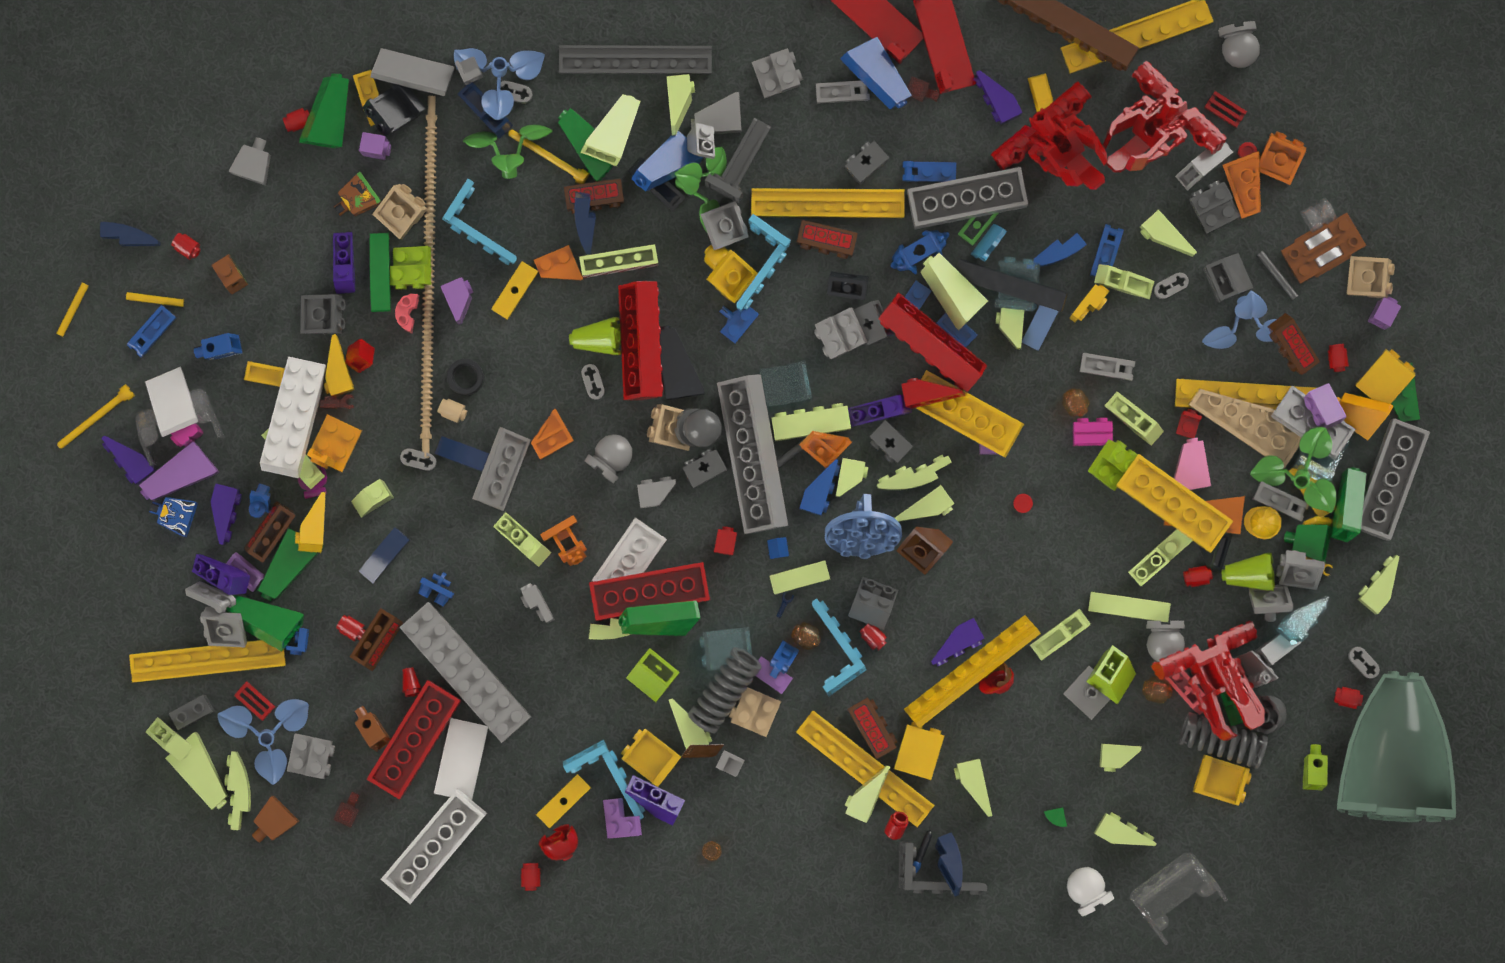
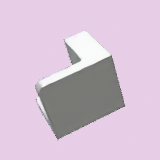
M470 57L462 62H455L466 85L483 78L475 57Z
M724 750L716 768L736 777L745 760Z

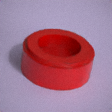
M1245 142L1238 148L1239 158L1257 152L1256 146L1250 142Z
M1019 494L1015 497L1013 506L1016 511L1026 513L1031 510L1033 501L1029 495Z

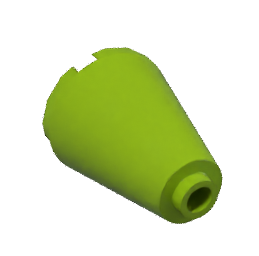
M612 317L574 329L572 334L569 335L570 345H573L574 349L621 355V350H619L621 345L620 324L617 323L620 319Z
M1264 553L1225 565V569H1222V580L1226 581L1227 585L1274 591L1275 577L1272 566V553Z

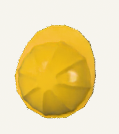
M1255 507L1246 513L1244 526L1251 535L1257 538L1271 539L1278 534L1282 527L1281 517L1271 507Z

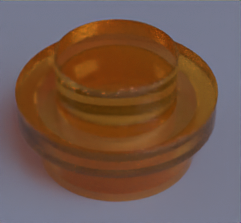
M714 841L707 842L702 849L703 856L710 861L717 860L722 852L720 845Z

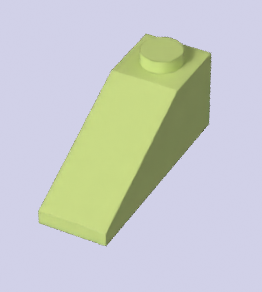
M689 74L667 76L672 136L677 134L691 104V93H695L694 81L690 82Z
M1159 210L1140 226L1142 229L1140 232L1147 240L1150 238L1156 243L1192 257L1197 253Z
M1118 392L1104 405L1151 446L1164 432L1155 420Z
M940 485L895 517V519L900 522L938 516L941 513L945 516L953 510L951 506L954 505V502Z
M673 698L669 699L686 749L690 745H709L712 742L710 733L697 726L689 718L688 713Z
M158 717L146 730V733L180 762L189 755L193 747Z
M980 759L957 763V768H954L956 780L960 779V783L988 817L992 816Z
M885 766L855 791L853 796L849 795L845 806L848 807L845 814L867 823L889 772V766Z

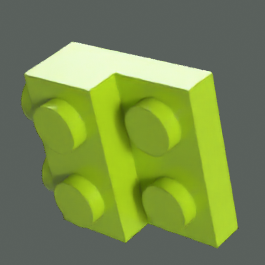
M431 247L393 248V266H390V285L395 286L396 290H406L407 286H413V289H424V285H431Z
M1108 439L1088 472L1108 488L1115 491L1117 483L1138 454L1130 449L1128 451L1125 450L1127 446L1121 441L1117 440L1114 442Z

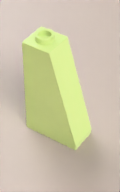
M622 94L586 140L581 153L617 166L622 157L640 101L632 96Z
M938 253L934 258L930 256L923 263L925 267L921 270V274L955 327L960 330L988 300Z
M194 732L186 739L193 746L186 758H183L180 762L169 754L165 759L212 810L216 807L219 810L227 803L225 799L228 797V794L199 734Z

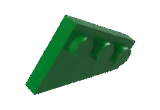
M1414 378L1391 403L1398 419L1402 422L1420 420Z

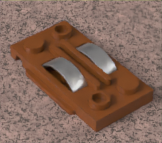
M1345 213L1333 221L1328 220L1295 239V243L1281 250V253L1299 284L1313 276L1319 277L1350 259L1351 254L1365 247L1366 244L1348 213Z

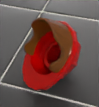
M1002 663L980 680L979 690L984 694H1002L1007 692L1014 683L1012 669L1005 663Z

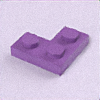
M623 798L603 800L608 839L642 835L640 816L625 817Z

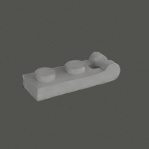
M862 81L816 84L817 104L870 100L867 86ZM854 88H860V94H855Z
M1082 353L1080 372L1133 381L1132 369L1135 367V361ZM1120 365L1125 366L1124 373L1119 372Z
M1260 482L1253 497V500L1300 522L1304 518L1303 513L1305 509L1307 510L1309 507L1305 501L1264 482ZM1293 504L1298 506L1296 512L1291 510Z
M201 581L185 589L186 596L215 608L218 613L225 611L227 607L231 608L236 605L234 596L228 595Z

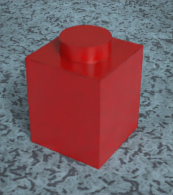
M723 526L722 530L718 529L714 553L733 556L737 532H733L734 528Z

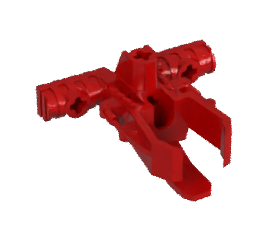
M1146 61L1134 71L1132 77L1139 83L1143 93L1151 94L1157 100L1154 101L1148 96H1143L1133 106L1124 108L1123 112L1111 123L1103 142L1106 150L1112 136L1133 126L1132 132L1135 136L1122 148L1109 156L1106 163L1113 172H1122L1125 169L1129 171L1143 170L1150 162L1161 156H1167L1174 147H1177L1186 140L1187 134L1184 130H1189L1193 135L1195 143L1210 150L1212 155L1222 149L1227 138L1196 107L1188 109L1187 102H1183L1181 97L1177 95L1179 90L1174 88L1156 68H1153L1150 62ZM1175 138V140L1172 142V145L1168 146L1166 144L1167 142Z
M1076 82L1047 108H1041L1033 118L1030 117L1031 127L1024 125L1012 137L1000 145L997 150L992 152L991 156L997 166L1002 170H1006L1013 163L1021 162L1028 152L1031 159L1039 163L1045 172L1048 171L1060 177L1067 186H1080L1084 184L1087 188L1096 190L1105 183L1104 175L1081 155L1085 151L1084 145L1095 150L1103 165L1108 162L1107 152L1091 126L1085 125L1082 120L1076 117V114L1082 110L1087 100L1092 98L1087 89L1079 82ZM1041 155L1046 158L1043 162L1041 161Z
M1247 621L1245 625L1241 624L1224 631L1220 636L1217 634L1214 636V639H1207L1209 649L1201 651L1194 644L1192 648L1189 649L1187 647L1183 652L1178 651L1161 658L1159 662H1154L1151 666L1155 672L1154 674L1160 680L1190 668L1193 676L1188 680V684L1199 702L1198 709L1203 711L1210 723L1212 732L1223 741H1229L1238 736L1225 723L1217 699V695L1226 692L1234 702L1245 726L1250 731L1264 723L1265 709L1253 691L1254 685L1246 677L1245 670L1241 665V659H1233L1229 651L1257 638V630L1254 627L1253 621ZM1198 685H1200L1206 694L1205 696H1200V690Z

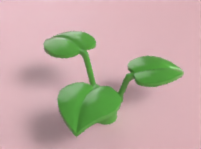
M527 125L521 128L519 132L522 136L520 137L517 153L510 155H500L494 142L497 140V136L491 132L471 134L464 138L463 142L474 148L492 145L496 156L492 158L493 165L502 171L503 178L510 179L517 176V167L524 162V158L520 155L524 139L537 140L552 133L553 130L542 125Z
M715 147L714 159L706 158L708 172L702 173L698 163H689L675 173V185L678 189H682L686 194H693L705 201L700 206L699 215L706 232L701 214L718 208L720 205L714 199L709 201L708 198L697 193L701 177L708 176V174L713 176L714 173L719 176L723 175L727 164L723 147Z
M1325 427L1312 428L1301 437L1300 450L1309 455L1305 468L1298 470L1295 476L1287 469H1283L1284 462L1279 457L1273 455L1263 457L1251 471L1250 475L1254 479L1270 486H1278L1284 483L1286 473L1294 481L1297 488L1305 489L1304 499L1309 506L1330 513L1334 510L1336 504L1334 485L1324 478L1314 483L1310 481V473L1308 472L1312 455L1315 458L1321 459L1328 456L1332 450V439Z

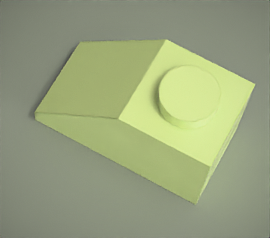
M1001 308L1000 313H996V324H999V330L1015 349L1020 350L1024 310Z
M846 458L842 459L836 497L842 496L861 483L862 478L867 477L868 467H865V462Z
M1101 744L1100 767H1104V771L1116 772V768H1122L1141 751V747Z

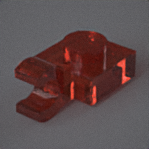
M911 77L907 87L912 95L911 98L923 102L924 97L937 102L940 95L939 92L928 89L930 83Z
M347 394L341 400H336V396H326L325 400H320V408L353 409L354 405H347L346 402L347 399L354 398V396Z
M353 792L347 803L341 802L333 820L352 827L360 810L355 808L360 795Z

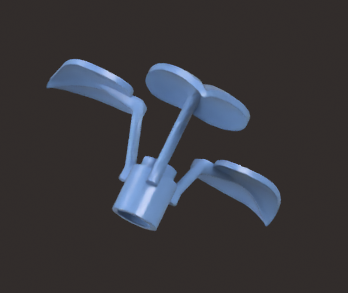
M473 48L454 50V62H462L470 57H475L482 72L492 68V74L497 77V91L488 90L482 96L481 104L484 111L494 120L506 117L514 104L510 91H500L501 77L505 76L507 68L511 72L516 71V75L520 79L531 80L540 73L545 56L543 53L536 51H520L512 55L510 64L504 58L497 57L486 66L487 59L482 51Z
M1250 291L1247 296H1242L1237 300L1233 329L1230 330L1227 326L1218 327L1208 333L1202 340V343L1218 349L1229 348L1234 345L1237 340L1234 333L1237 329L1239 317L1243 319H1252L1253 317L1260 328L1256 332L1257 338L1264 342H1272L1269 336L1271 332L1267 326L1277 319L1268 320L1264 325L1259 322L1258 318L1264 316L1267 312V305L1259 295Z
M299 699L282 702L275 711V716L280 722L272 731L264 729L258 732L250 726L252 715L243 706H232L219 712L218 720L223 730L234 738H243L247 734V728L259 737V743L266 747L268 751H262L256 756L254 762L255 769L263 778L274 785L284 774L287 765V758L282 750H271L270 745L274 742V733L282 724L288 731L300 730L307 721L309 704Z

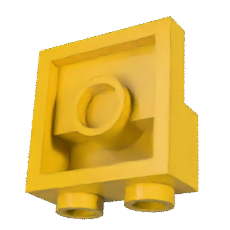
M729 250L706 280L728 300L735 303L742 297L743 292L758 273L734 251Z
M1095 284L1069 318L1073 322H1076L1078 319L1082 321L1089 311L1093 312L1095 309L1099 311L1107 301L1105 296L1109 290L1101 284L1099 286Z

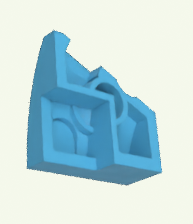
M993 224L971 255L985 262L1007 231Z

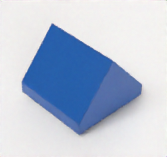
M786 537L767 540L770 559L789 556Z

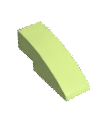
M1101 264L1098 265L1094 281L1096 284L1146 299H1150L1154 281Z
M821 561L771 575L770 580L774 594L830 580L826 561Z
M1078 609L1030 646L1042 661L1086 629L1090 622L1082 611Z
M611 618L610 626L590 624L589 639H615L631 634H622L618 623L619 619Z

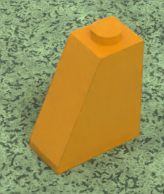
M1344 393L1341 398L1337 397L1347 416L1343 421L1355 428V432L1367 441L1388 417L1393 408V405L1349 393Z

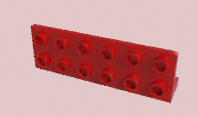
M830 0L872 39L878 37L885 51L899 64L924 39L922 32L887 0Z
M913 0L940 94L975 85L974 74L952 0Z

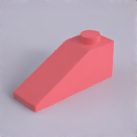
M1184 670L1173 676L1165 677L1188 705L1200 715L1203 711L1198 709L1199 702L1191 686L1188 684V680L1191 677ZM1198 685L1199 690H1200V696H1201V697L1205 696V695H1206L1205 692H1204V691L1202 690V688Z

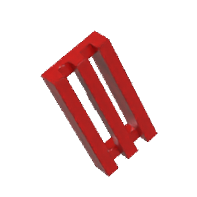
M1216 91L1204 107L1235 128H1237L1247 111ZM1215 97L1241 113L1240 116L1216 101ZM1211 103L1219 107L1232 117L1236 118L1237 121L1235 122L1215 108L1211 107Z
M248 681L234 695L262 721L276 707ZM246 687H248L264 703H266L269 706V708L266 709L251 694H249L245 690ZM240 694L246 695L265 713L261 715Z

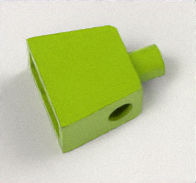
M1313 744L1310 745V754L1304 758L1303 789L1322 791L1327 786L1328 756L1322 755V745ZM1313 761L1318 762V768L1313 765Z

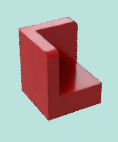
M360 338L348 346L345 364L361 373L372 366L374 347Z

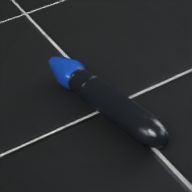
M931 830L926 832L916 859L913 862V866L916 867V873L921 868V863L932 838Z

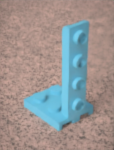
M467 179L442 220L451 224L450 228L460 234L462 231L468 235L467 239L472 243L477 244L479 242L484 245L483 250L489 254H498L500 256L499 260L507 265L509 263L514 264L517 260L514 254L454 216V214L459 215L465 205L462 203L465 198L469 199L475 190L472 187L474 182Z
M754 214L748 220L750 230L757 235L763 234L766 236L765 240L772 246L777 244L778 246L737 302V309L741 312L744 308L748 310L753 303L751 299L755 293L759 294L765 286L762 284L765 278L770 279L776 269L773 268L777 262L781 263L786 257L785 251L790 246L791 241Z
M816 598L812 602L813 608L854 664L840 670L841 674L837 677L831 676L824 681L825 685L823 688L827 695L831 696L865 672L866 667L860 660L862 655L856 647L852 649L849 645L851 640L846 632L841 633L837 628L840 624L834 616L830 618L827 611L829 608L824 601L819 602Z
M604 740L563 761L566 773L570 771L575 773L582 769L581 766L586 762L589 764L594 763L599 759V755H602L634 816H640V819L644 818L643 812L645 809L625 793L628 786L625 781L627 776L623 768H618L615 762L618 759L613 750L609 752Z

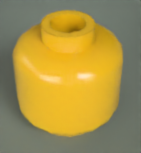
M710 245L704 252V261L714 270L729 250L725 247L714 250L713 246Z

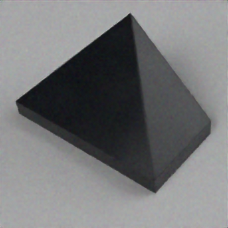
M1225 532L1211 553L1203 547H1199L1207 567L1222 571L1233 535Z

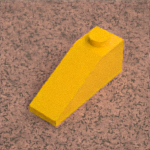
M336 334L332 335L325 375L326 383H324L326 393H330L332 397L354 390Z
M321 492L302 522L300 531L295 534V544H298V551L322 552L326 492Z

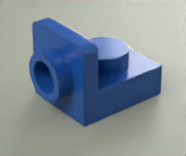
M300 628L299 632H296L295 643H298V646H286V650H290V654L302 655V652H307L309 629Z

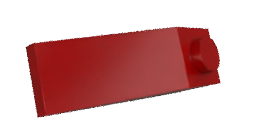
M918 378L908 379L907 383L901 384L905 406L910 409L965 396V392L960 389L918 380Z

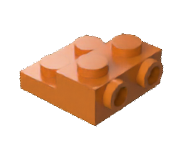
M1276 131L1275 134H1270L1260 157V172L1291 185L1306 152V147L1303 146V142L1294 139L1293 142L1287 140L1285 134Z

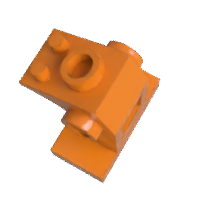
M574 515L540 534L544 542L552 537L554 538L561 550L558 553L563 563L568 562L570 566L581 563L587 557L584 553L587 550L582 540L578 542L570 529L571 526L578 523ZM570 536L576 546L565 551L560 541Z

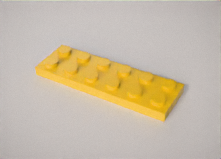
M927 370L921 379L959 389ZM965 392L964 397L916 408L1005 458L1024 426L1022 422Z
M1140 454L1136 456L1116 485L1210 553L1233 522V520Z

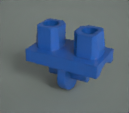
M259 484L256 492L251 490L249 513L252 517L259 518L265 512L268 513L270 511L271 494L269 493V486Z
M443 572L441 576L433 574L432 579L437 581V584L422 577L420 581L422 584L419 589L420 595L428 598L434 589L439 592L434 602L441 606H444L449 598L452 599L454 593L441 587L442 584L447 587L451 584L450 581L445 579L446 573Z

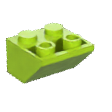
M1112 645L1103 653L1086 682L1118 704L1136 673L1129 657Z
M649 648L626 679L653 701L657 702L680 672Z

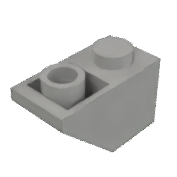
M695 123L687 135L688 152L697 156L714 159V128Z
M671 477L660 478V482H652V479L641 481V484L637 485L640 508L660 506L676 485V480H671Z

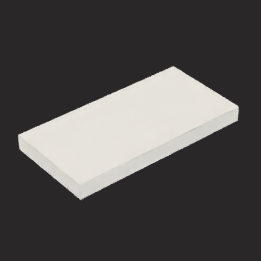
M181 367L145 381L162 437L198 422Z
M635 518L592 581L644 573L667 539Z
M454 718L450 719L434 794L450 797L458 788L472 800L488 732L487 726Z

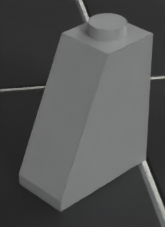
M735 92L695 113V119H691V129L695 123L712 126L714 134L741 133L739 92Z
M1226 142L1222 149L1213 155L1210 150L1206 149L1175 177L1188 191L1229 157L1233 151Z
M1292 625L1254 652L1269 667L1303 642V639Z

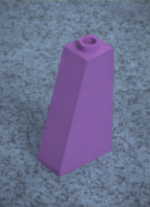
M192 442L139 485L142 488L140 492L146 500L150 498L152 501H155L217 475L219 471L195 442Z

